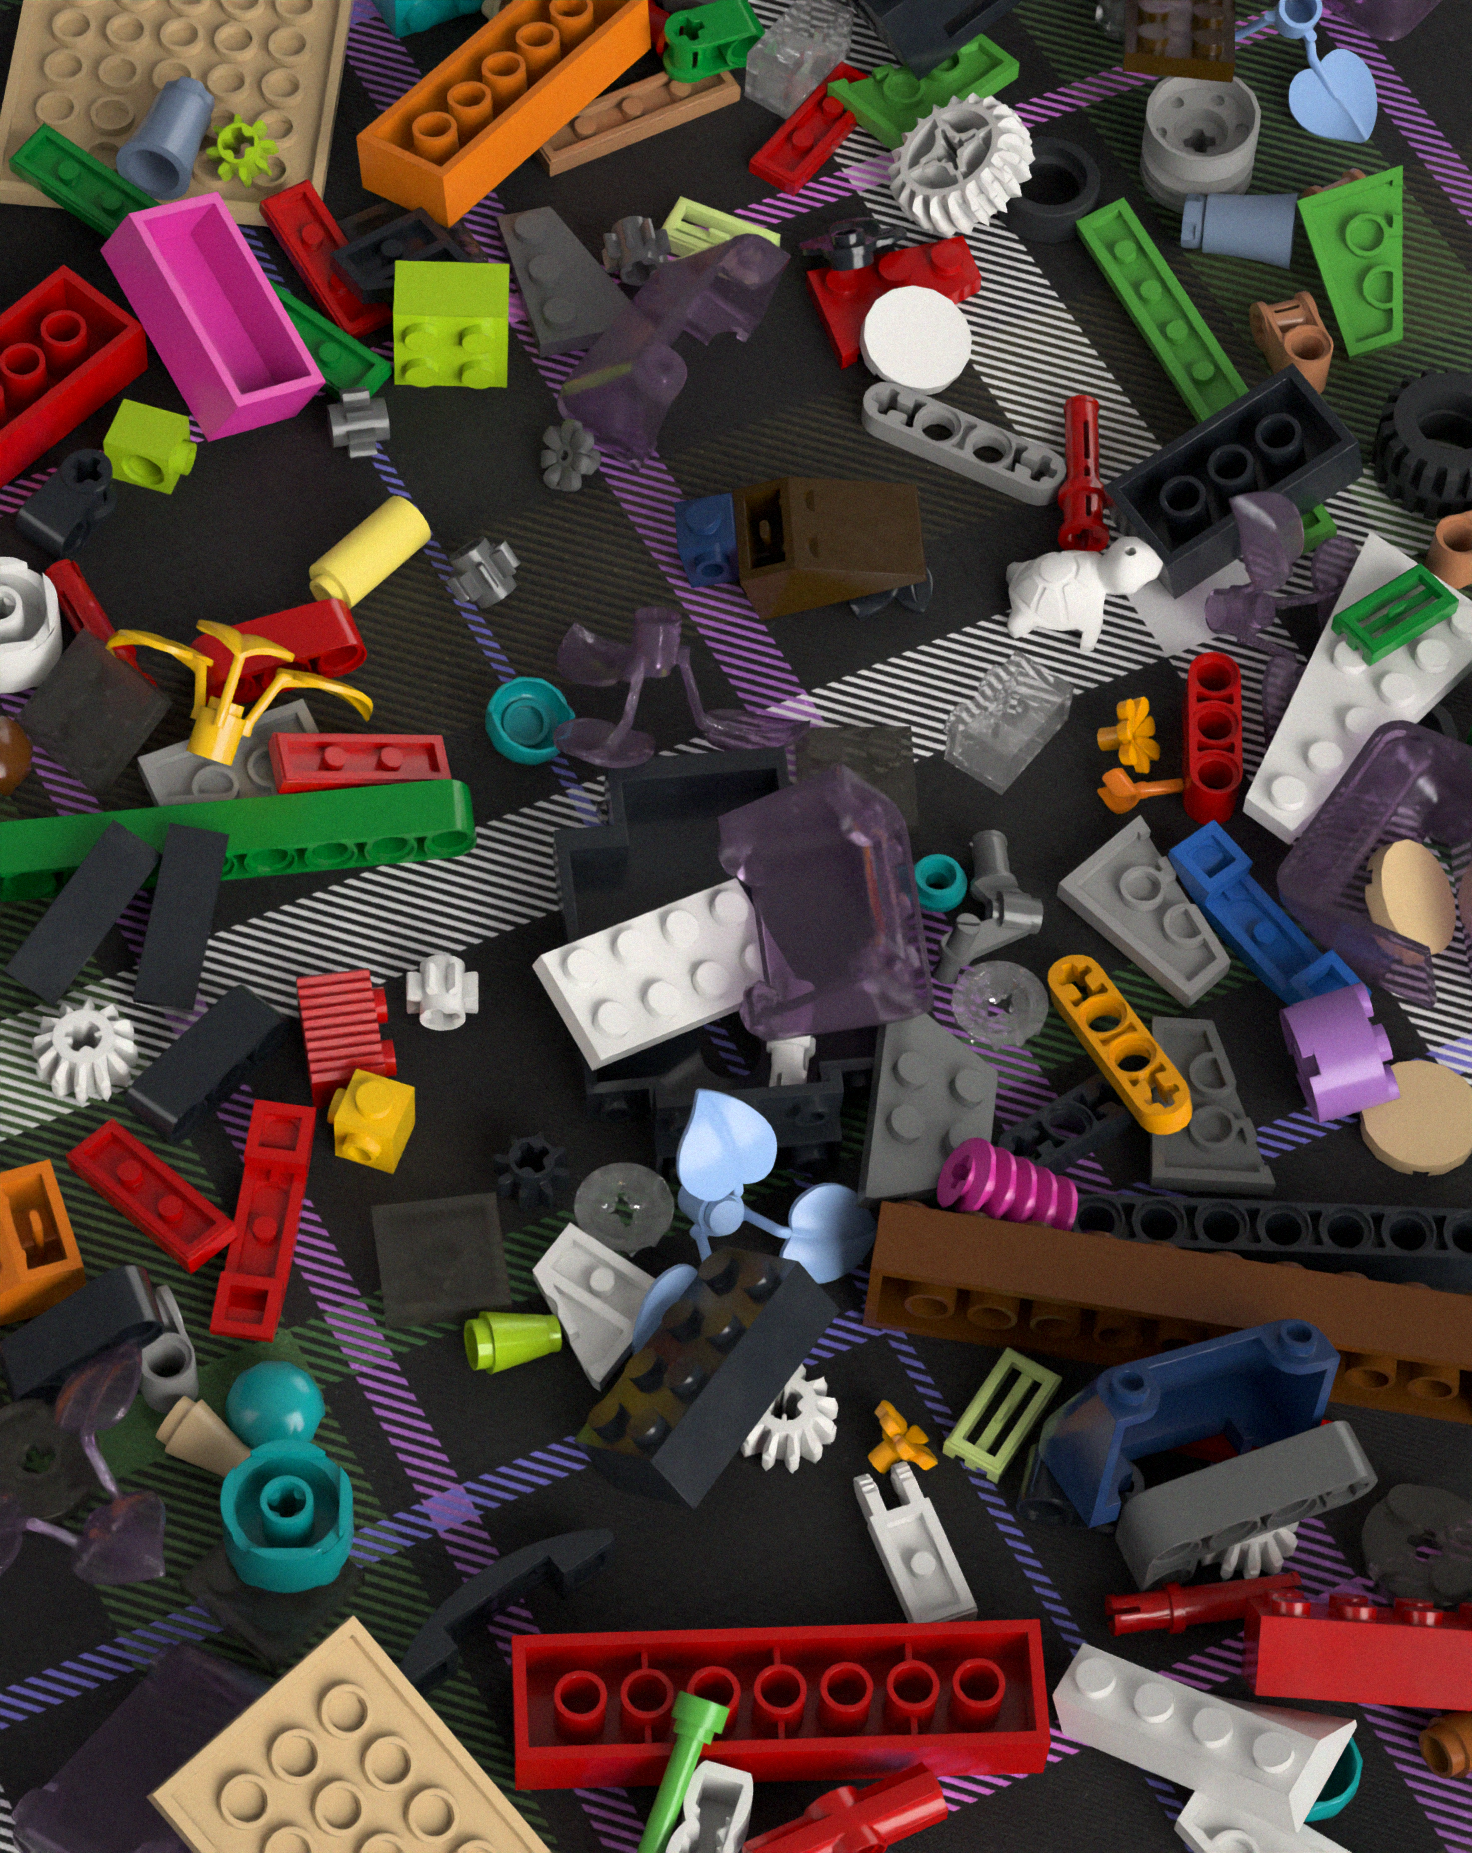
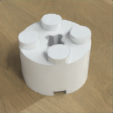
M0 557V694L19 692L30 687H39L47 684L54 676V668L61 657L63 647L58 598L53 583L43 572L42 577L28 569L27 562L12 557Z

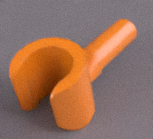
M1115 768L1103 775L1102 780L1107 787L1099 788L1097 793L1112 812L1123 814L1132 809L1140 799H1146L1150 796L1183 792L1184 785L1181 778L1133 783L1123 768Z

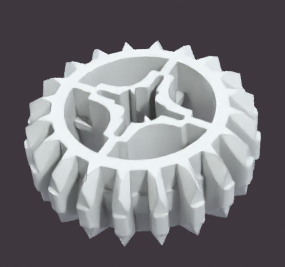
M974 92L965 101L953 95L948 106L944 108L933 104L932 114L925 119L916 117L917 127L912 132L901 133L904 146L891 152L895 164L887 170L892 182L890 189L893 192L894 199L901 206V210L910 221L914 220L917 225H920L931 234L939 231L948 237L953 235L957 229L969 235L977 222H982L989 226L990 216L998 210L1007 213L1006 202L1010 198L1022 197L1019 183L1032 178L1028 165L1035 160L1032 147L1030 146L1032 144V140L1029 137L1030 133L1012 108L1009 109L1006 104L996 100L992 95L983 99Z

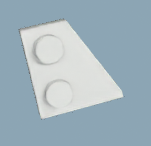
M569 1223L534 1267L533 1277L551 1312L558 1318L560 1328L594 1388L601 1392L632 1352V1338L636 1319L643 1299L656 1279L572 1223Z

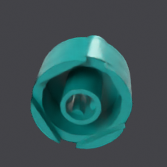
M287 1439L271 1441L258 1446L250 1451V1457L241 1462L236 1468L234 1465L225 1477L221 1489L220 1508L223 1540L230 1562L243 1582L269 1591L292 1593L312 1589L316 1586L328 1585L339 1575L341 1567L350 1554L354 1540L353 1492L348 1475L341 1466L339 1468L335 1462L325 1456L324 1450L309 1442ZM285 1515H294L293 1517H283Z

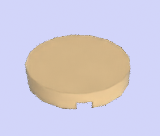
M1409 839L1378 848L1369 859L1366 871L1373 869L1372 883L1365 885V901L1372 923L1381 938L1393 950L1403 949L1407 953L1405 957L1411 960L1444 951L1453 938L1456 925L1455 899L1448 877L1437 858L1422 844Z
M1424 1060L1398 1062L1392 1065L1391 1068L1398 1084L1400 1098L1360 1111V1129L1363 1141L1377 1159L1398 1172L1410 1175L1413 1174V1171L1429 1172L1428 1176L1441 1175L1462 1165L1472 1153L1471 1086L1462 1076L1444 1065Z

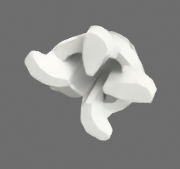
M1137 537L1118 538L1103 556L1097 551L1068 550L1051 552L1035 560L1023 563L1013 562L1007 566L1006 581L1009 584L1008 594L1012 608L1007 620L1009 635L1016 639L1028 634L1037 626L1058 631L1078 629L1082 635L1080 650L1090 652L1094 650L1102 630L1105 594H1135L1148 581L1157 579L1163 562L1155 550Z

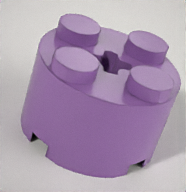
M1363 982L1291 1004L1290 1007L1279 1011L1289 1055L1293 1054L1299 1072L1296 1074V1077L1315 1122L1332 1121L1400 1098L1398 1084L1389 1064L1383 1065L1382 1063L1393 1059L1390 1043L1383 1025L1380 1023L1372 1026L1371 1022L1368 1021V1018L1374 1016Z

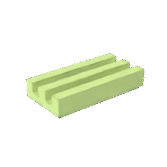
M682 196L678 199L661 228L667 230L671 253L754 285H758L762 278V270H767L771 263V255L776 254L780 247L781 234ZM684 219V220H687V221L692 222V223H694V224L700 225V226H702V227H705V228L709 229V231L704 230V229H701V228L696 227V226H694V225L688 224V223L683 222V221H681V220ZM729 237L744 242L746 244L752 245L754 247L759 248V250L753 249L746 245L730 240Z
M1007 1347L944 1442L942 1453L953 1459L956 1455L965 1459V1466L974 1471L978 1467L987 1472V1479L998 1484L1058 1392L1062 1377ZM1015 1368L1022 1372L977 1443L973 1445L966 1441L1012 1369ZM1036 1380L1041 1383L1042 1386L995 1457L990 1455L988 1451L1034 1381Z

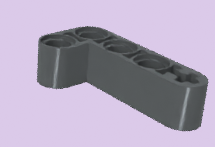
M1335 1421L1141 1492L1124 1505L1118 1522L1115 1541L1140 1592L1160 1590L1163 1583L1176 1581L1181 1587L1192 1578L1199 1558L1352 1502L1368 1493L1376 1485L1378 1479L1349 1422Z

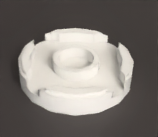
M907 286L892 289L875 301L861 325L859 346L865 365L874 376L877 372L887 382L900 384L923 395L940 393L959 377L970 358L972 335L966 317L952 300L933 289Z

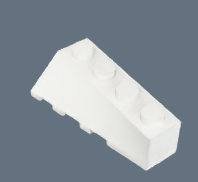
M1085 1643L1082 1644L1052 1695L1063 1735L1295 1834L1300 1830L1357 1727L1355 1719L1224 1698L1201 1692Z

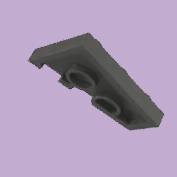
M1152 1016L1150 1034L1186 1081L1190 1090L1193 1110L1189 1123L1180 1131L1169 1135H1157L1150 1132V1189L1273 1196L1276 1185L1269 1165H1264L1256 1144L1258 1136L1251 1118H1246L1235 1089L1237 1081L1213 1020ZM1157 1086L1151 1089L1153 1104L1159 1102L1164 1108L1173 1105H1168L1162 1100L1157 1092Z

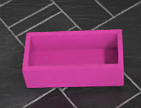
M218 191L129 213L100 249L208 442L296 417L326 383Z

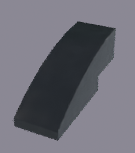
M113 819L10 959L4 971L54 1006L163 855Z

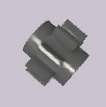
M641 216L623 218L614 224L611 233H604L603 235L605 249L601 253L606 273H613L619 270L621 283L634 286L651 283L659 277L662 269H667L670 266L667 253L672 250L667 230L658 229L654 231L650 218L646 219Z
M366 386L340 389L341 403L327 405V420L333 448L347 446V453L351 459L377 455L376 441L390 440L389 419L384 397L370 399L369 389Z
M480 536L462 546L449 558L454 569L450 572L452 576L446 580V583L461 604L470 599L471 602L476 600L481 608H487L502 600L517 586L512 575L516 573L514 568L520 562L506 541L495 545V543L490 544L485 536Z

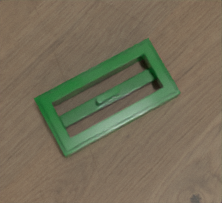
M1419 563L1333 617L1331 630L1338 636L1345 633L1348 636L1346 644L1353 651L1360 648L1363 651L1362 660L1370 667L1455 614L1459 599L1427 568ZM1420 585L1426 588L1408 600H1402L1388 609L1387 613L1363 628L1359 625L1360 622Z

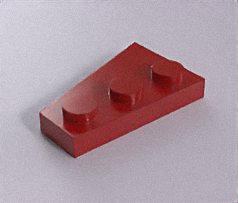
M963 235L873 256L874 262L858 269L834 271L829 266L807 271L806 288L841 370L857 362L858 354L861 353L859 346L861 325L875 301L890 290L907 286L933 289L952 300L955 305L980 291L982 276Z

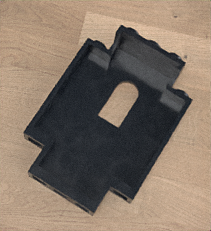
M785 746L606 761L604 792L609 825L554 830L553 864L563 946L737 878L791 969L796 981L808 983L815 988L810 1038H814L816 1044L815 1054L809 1058L807 1083L769 1087L772 1053H768L766 1049L767 1037L773 1033L776 995L754 1004L760 1046V1061L752 1072L740 1078H724L714 1074L706 1067L701 1057L697 1028L593 1071L576 1043L585 1119L600 1118L601 1121L607 1123H621L631 1120L636 1115L646 1114L654 1181L670 1180L673 1184L682 1185L676 1170V1155L679 1142L691 1115L696 1090L709 1089L736 1097L751 1106L767 1120L775 1133L777 1142V1154L771 1171L793 1169L797 1173L811 1174L823 1171L829 1165H837L843 1140L839 1119L843 1096L852 1101L870 1099L883 999L854 805L794 810Z

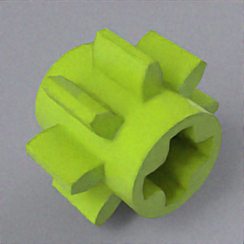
M235 114L234 123L226 126L224 129L216 125L213 127L218 136L217 146L208 148L206 153L211 161L223 162L217 172L222 181L226 182L233 175L241 178L246 188H250L252 178L257 177L261 173L267 176L273 174L267 165L268 155L277 154L279 148L274 140H262L268 131L264 121L260 119L251 127L244 123L240 114ZM249 143L251 147L245 149V157L237 159L235 155L241 152V144Z

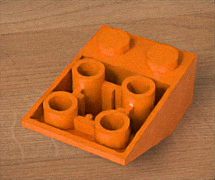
M50 1159L0 1173V1326L41 1315L86 1285L84 1265Z

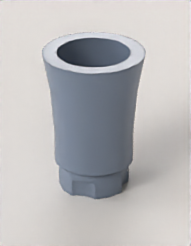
M181 76L175 81H167L163 90L155 96L147 114L136 131L116 155V167L120 176L153 199H177L183 196L189 188L194 162L202 140L211 124V114L215 107L214 96L206 91L202 82L185 76Z
M1209 192L1208 197L1189 193L1186 195L1184 204L1181 247L1188 249L1202 248V253L1260 261L1290 270L1298 193L1232 195Z

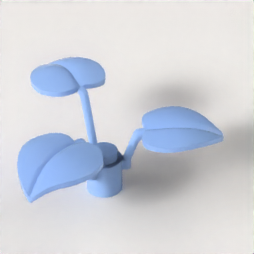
M1279 0L1274 11L1266 12L1264 16L1235 31V41H1239L1269 24H1274L1277 31L1284 37L1290 39L1303 38L1307 61L1311 68L1299 72L1289 87L1288 105L1294 120L1305 131L1319 137L1354 143H1363L1368 140L1373 131L1377 116V94L1374 79L1365 62L1356 54L1346 49L1331 51L1320 63L1317 58L1315 45L1317 35L1313 28L1322 14L1321 0Z
M697 1089L690 1118L679 1142L676 1155V1170L679 1181L682 1184L678 1193V1205L680 1210L695 1223L690 1229V1236L696 1240L701 1261L703 1262L712 1254L707 1239L709 1235L719 1237L732 1234L740 1227L742 1221H748L776 1237L785 1238L786 1240L781 1248L779 1257L799 1261L818 1284L836 1280L853 1270L871 1249L876 1239L878 1227L869 1209L856 1207L857 1194L852 1189L837 1183L814 1185L803 1192L792 1204L788 1216L789 1227L779 1225L752 1211L743 1204L740 1197L744 1192L743 1184L758 1182L765 1178L772 1170L777 1154L775 1133L767 1120L745 1102L718 1091ZM677 1264L664 1271L650 1286L636 1319L632 1338V1355H635L644 1347L662 1323V1317L666 1310L680 1299L698 1275V1271L688 1264Z

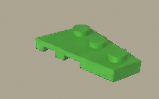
M980 33L919 82L905 66L894 69L891 63L872 69V77L851 84L848 83L846 78L828 83L827 97L834 96L844 105V113L848 110L853 112L859 125L893 151L904 146L901 133L912 132L917 127L916 117L925 119L932 114L933 104L944 108L948 106L953 95L965 101L973 92L983 99L994 95L1018 78L1019 62Z
M1403 165L1297 200L1296 202L1349 361L1401 344L1403 340Z

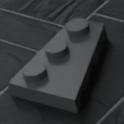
M551 206L497 216V233L540 358L648 336V321Z

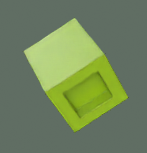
M128 399L123 400L103 441L104 454L111 461L114 479L170 495L180 475L187 476L190 473L197 451L196 443L190 440L189 417Z

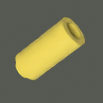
M392 496L311 565L309 574L312 581L309 585L312 594L318 601L331 598L342 599L347 602L349 609H351L430 540L431 531L427 521L420 511L408 500L400 496Z

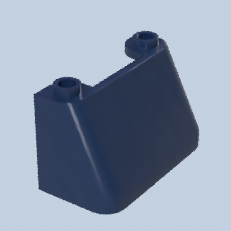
M1283 1319L1112 1367L1101 1373L1048 1417L1043 1425L1039 1441V1453L1089 1528L1115 1521L1118 1518L1122 1503L1118 1492L1129 1489L1134 1472L1127 1461L1220 1434L1225 1435L1240 1456L1250 1452L1252 1446L1265 1447L1320 1427L1341 1356L1316 1326L1301 1319Z

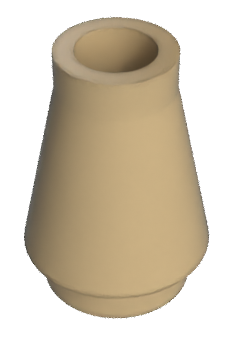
M183 1396L169 1412L156 1434V1439L167 1445L165 1453L224 1478L234 1465L236 1468L241 1462L251 1456L250 1451L252 1449L247 1447L202 1399L196 1403L187 1396Z

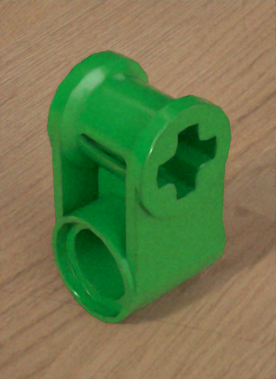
M717 0L716 2L690 10L678 11L667 19L664 27V36L669 47L664 52L662 65L664 72L671 79L681 83H694L734 68L748 67L756 63L769 50L770 38L748 0ZM683 26V35L679 36L680 27ZM696 57V66L692 67L693 58Z

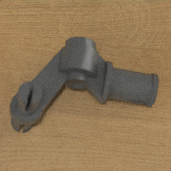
M985 830L978 832L971 837V842H969L974 870V878L970 883V893L974 899L986 906L985 920L980 922L973 914H961L956 919L953 930L942 937L938 945L940 957L933 968V971H935L933 973L934 978L942 984L954 983L958 978L961 967L968 965L972 959L1024 938L1028 934H1038L1043 920L1041 899L1032 898L1029 893H1023L1018 888L1015 875L1010 873L1006 847L1008 844L1007 838L1000 831Z

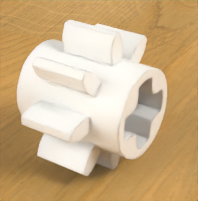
M434 955L424 959L420 963V973L407 972L406 974L407 1013H419L421 1024L429 1029L444 1031L460 1027L465 1022V1012H478V973H465V963L455 956Z

